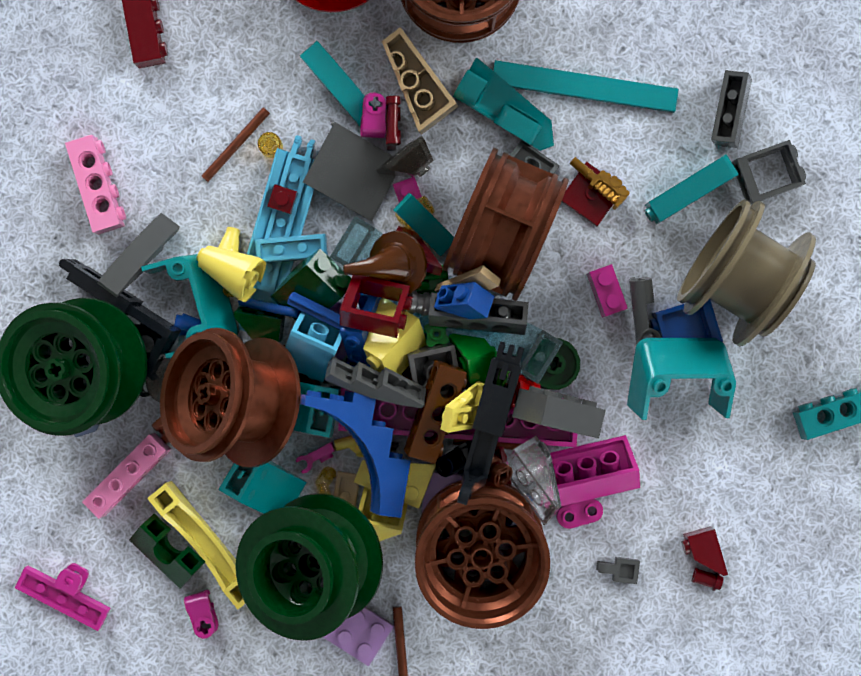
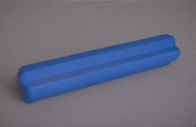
M296 292L290 294L287 300L288 305L338 330L341 327H345L340 325V314Z

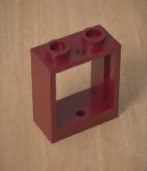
M353 275L340 308V325L397 338L399 330H404L407 315H405L406 310H411L413 297L409 296L410 286L368 276ZM361 293L397 301L398 305L394 317L356 309Z

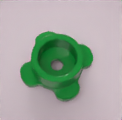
M429 323L424 326V331L427 333L426 344L429 347H433L435 344L446 345L449 342V337L446 335L447 327L429 326Z

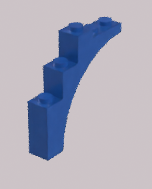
M307 390L306 395L300 394L301 405L313 407L331 416L349 432L359 446L370 475V512L379 516L401 518L411 460L402 458V453L390 452L394 429L385 427L386 422L373 420L376 399L345 391L344 396L330 394L329 398L321 397L322 392Z

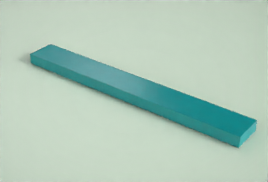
M497 60L494 63L493 71L516 89L671 113L676 111L678 88Z

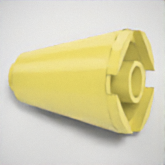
M213 246L202 248L196 258L198 266L242 302L248 301L257 289L253 287L257 281L261 282L266 269V262L260 257Z

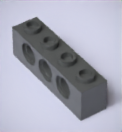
M431 292L429 326L525 335L529 302L494 299L487 318L467 319L434 308L438 293Z

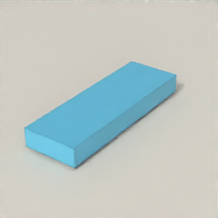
M326 234L255 240L256 257H260L266 263L305 260L319 249L328 255Z

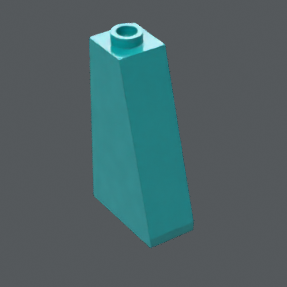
M726 154L646 203L645 207L647 209L644 212L651 222L655 221L657 225L739 174Z

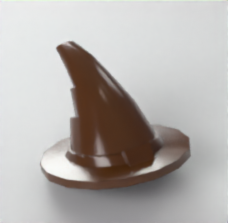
M392 231L383 234L374 242L369 258L345 264L343 272L345 275L369 276L410 286V293H413L421 286L426 276L427 260L424 249L416 238L407 232Z

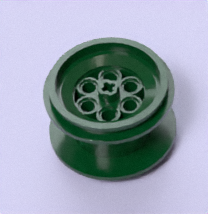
M76 298L62 303H44L28 308L13 319L0 340V395L7 407L18 419L31 428L45 434L55 436L73 435L88 430L95 425L117 419L135 404L145 384L147 355L138 329L120 309L99 299ZM69 339L72 341V347L69 345ZM87 355L90 358V364L86 360ZM83 379L86 381V387L83 385Z
M322 493L298 497L287 503L284 507L262 514L246 529L239 543L236 555L238 587L245 604L254 617L272 632L288 639L301 641L324 637L336 630L347 618L363 610L377 593L383 573L382 549L378 535L370 521L359 509L346 500Z

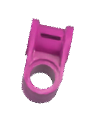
M372 92L363 99L360 126L361 137L385 138L386 100L381 94ZM374 97H376L377 101H380V106H376L375 110L369 105V101H373Z
M208 589L184 597L185 608L190 617L194 632L202 639L212 636L219 626L214 603L210 601V591ZM203 623H210L211 627L207 630V628H202L201 625Z

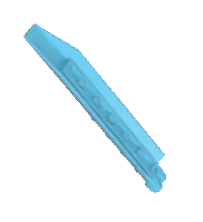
M298 135L295 136L291 152L277 148L247 255L256 256L255 240L301 236L314 192L313 188L302 182L314 161L312 155L315 149V140L308 142L305 156L298 155L302 144V137ZM274 184L298 192L291 215L267 207ZM294 261L266 263L264 276L261 282L257 281L253 288L257 290L251 299L277 304L270 296L291 273ZM239 324V330L245 331Z

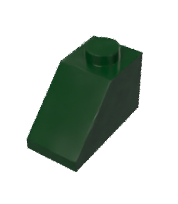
M239 306L234 312V318L251 339L269 338L280 343L283 340L284 315Z

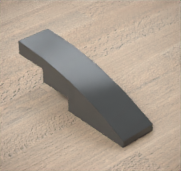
M160 213L113 262L98 280V284L115 297H118L143 273L141 267L148 265L163 250L164 245L178 232L180 226L163 213Z
M332 357L328 362L325 380L373 399L416 408L424 406L426 388L386 367L381 372H378L360 362L355 367L335 357Z

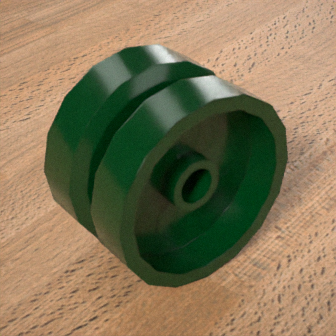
M548 338L538 342L530 349L527 356L526 369L529 377L534 382H539L540 387L560 390L576 380L580 371V357L570 342L561 338ZM549 360L556 361L555 368L551 369V366H548Z

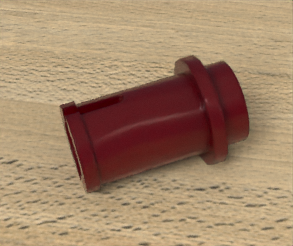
M695 568L691 581L711 587L712 591H715L716 589H721L724 577L720 576L717 572L713 574Z

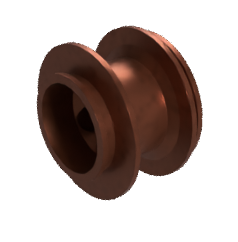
M222 328L206 329L187 338L177 348L167 366L160 394L162 426L172 446L188 459L197 462H211L225 454L228 459L239 466L259 467L274 459L284 448L293 432L300 406L299 373L291 353L283 344L276 340L255 338L243 343L235 333Z

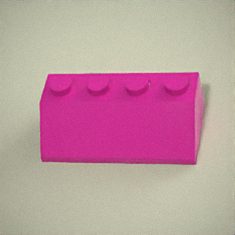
M626 435L535 456L544 496L549 508H552L555 499L558 507L640 488L639 468ZM549 466L552 476V487H549L546 494L542 482V473L546 474V468Z

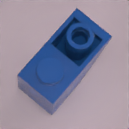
M476 282L442 285L437 294L434 308L467 319H483L488 317L495 296Z

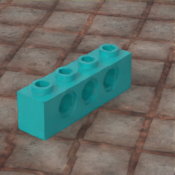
M857 388L843 391V396L835 398L834 395L821 398V403L812 405V402L799 405V410L792 413L801 439L810 440L861 423V390L857 391ZM843 403L847 406L845 415L840 413V406ZM822 410L825 414V419L820 423L817 415Z

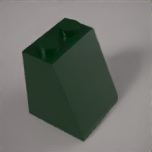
M319 249L300 262L270 297L279 305L292 307L287 304V300L292 292H296L330 309L346 294L351 277L345 275L343 270L326 253Z

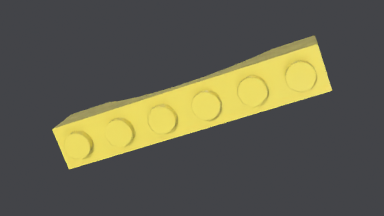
M172 481L165 483L147 499L158 513L189 542L205 561L224 594L238 610L245 602L237 583L235 557Z

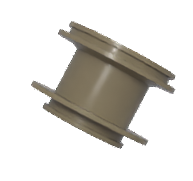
M745 199L740 201L729 212L709 238L687 273L677 295V301L685 303L684 312L688 315L694 314L710 299L739 317L732 337L733 343L739 347L749 343L758 334L762 337L769 335L784 321L807 288L816 266L815 261L811 259L816 244L815 235L810 232L804 233L786 248L757 229L764 213L765 204L761 201H756L750 206V202Z

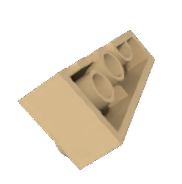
M400 27L385 38L382 44L418 132L422 135L457 109L458 105Z

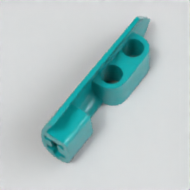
M475 58L470 69L466 71L455 90L453 97L540 151L554 146L552 120L479 58Z

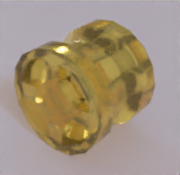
M273 132L263 133L258 139L259 150L268 158L275 157L277 148L283 150L282 141Z

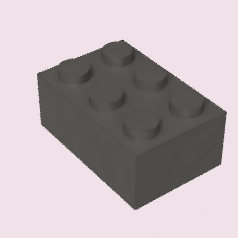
M530 386L529 390L519 388L512 417L599 439L606 410L597 408V402L582 400L577 397Z

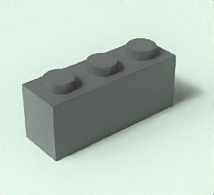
M725 70L711 137L714 145L730 148L739 147L752 82L748 72Z

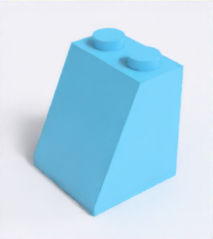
M301 311L290 332L285 347L291 353L299 373L323 383L328 362L335 356L342 338L340 330Z

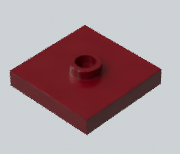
M586 161L585 165L598 175L600 170ZM579 172L565 191L561 202L597 227L613 204L611 200L608 201L594 187L590 190L588 186L591 181L587 178L585 179Z

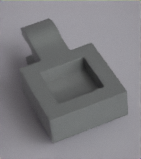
M615 557L614 563L597 561L596 570L599 573L613 574L612 580L614 582L637 584L640 560Z

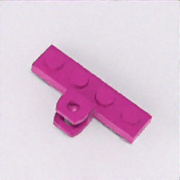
M72 563L62 570L57 579L27 565L24 567L15 586V589L97 631L102 628L111 609L80 592L88 579L89 571L76 563Z

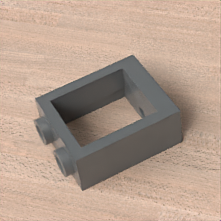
M790 140L737 158L732 162L739 174L736 177L745 200L750 202V205L756 201H763L806 184L805 170L799 165L797 149L791 144ZM780 151L792 183L760 194L749 162Z

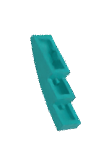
M315 41L299 55L300 58L360 127L365 95L318 41ZM369 101V105L375 110V107Z

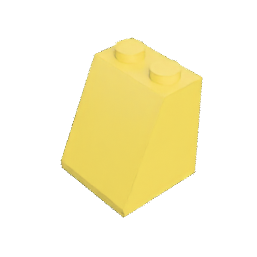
M381 298L376 313L394 317L397 305L388 299ZM406 311V325L404 330H399L397 338L368 333L363 349L367 356L366 361L372 369L381 372L386 367L400 375L409 366L407 354L427 346L419 318Z

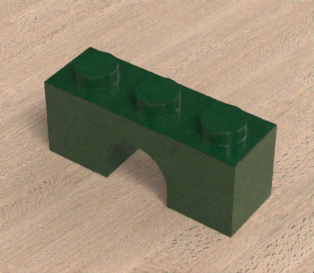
M154 513L139 526L129 541L181 589L202 567L205 561L190 546L183 551L175 549L169 543L167 537L171 528Z

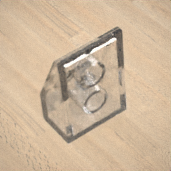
M534 436L513 449L505 463L513 470L510 480L525 498L526 502L531 505L532 510L545 526L561 508V501L551 455L546 444L540 441L537 436Z

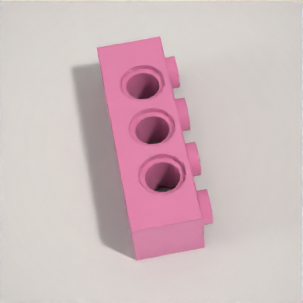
M91 134L66 142L65 146L92 232L99 235L125 227L123 220H126V214L123 207H119L116 199L119 197V192L116 185L111 183L109 177L113 173L110 164L104 161L103 154L106 153L102 140H98V138ZM94 157V165L87 168V160ZM101 179L102 186L98 190H94V182ZM104 201H108V210L101 212V204Z
M156 433L149 434L82 503L98 519L106 516L160 462L171 448Z

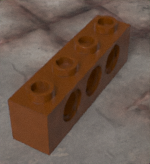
M438 360L434 361L425 387L424 406L418 408L404 447V451L409 457L433 464L436 463L437 458L441 457L444 449L443 440L445 435L449 434L440 429L442 414L445 406L458 397L461 390H464L467 385V372L462 368ZM444 385H450L448 393L440 394V390ZM436 408H442V413L438 417H432V413ZM428 431H434V436L431 439H424Z

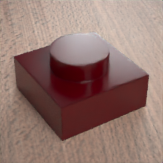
M274 184L267 207L291 215L298 192Z

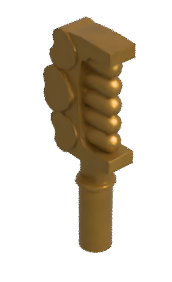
M574 157L569 163L585 179L587 178L591 181L588 186L590 190L594 187L608 201L611 200V203L614 204L612 207L614 210L630 194L617 176H611L610 173H606L604 170L600 171L597 175L577 157Z

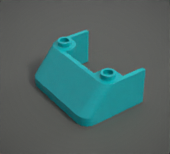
M198 254L173 257L141 267L142 271L148 274L167 270L168 275L174 280L182 281L189 279L201 324L191 327L186 333V339L210 328L227 329L238 336V326L234 318L228 291L198 266V261L196 260ZM175 351L165 354L166 359H171Z
M645 338L638 342L635 348L627 406L642 420H647L650 397L665 395L670 388L671 379H712L708 404L723 417L730 418L736 379L727 348L723 342L716 338Z

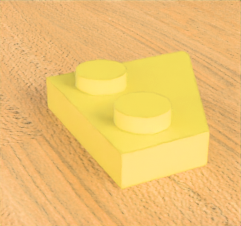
M477 381L445 406L442 414L441 430L449 433L472 429L485 383Z

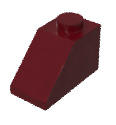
M709 526L683 534L685 540L681 541L686 555L689 554L692 559L722 576L728 575L714 528Z

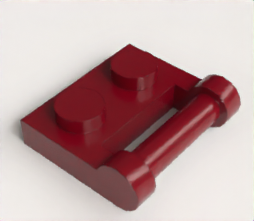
M386 96L387 151H396V146L401 144V130H398V121H401V107H398L400 105V96Z

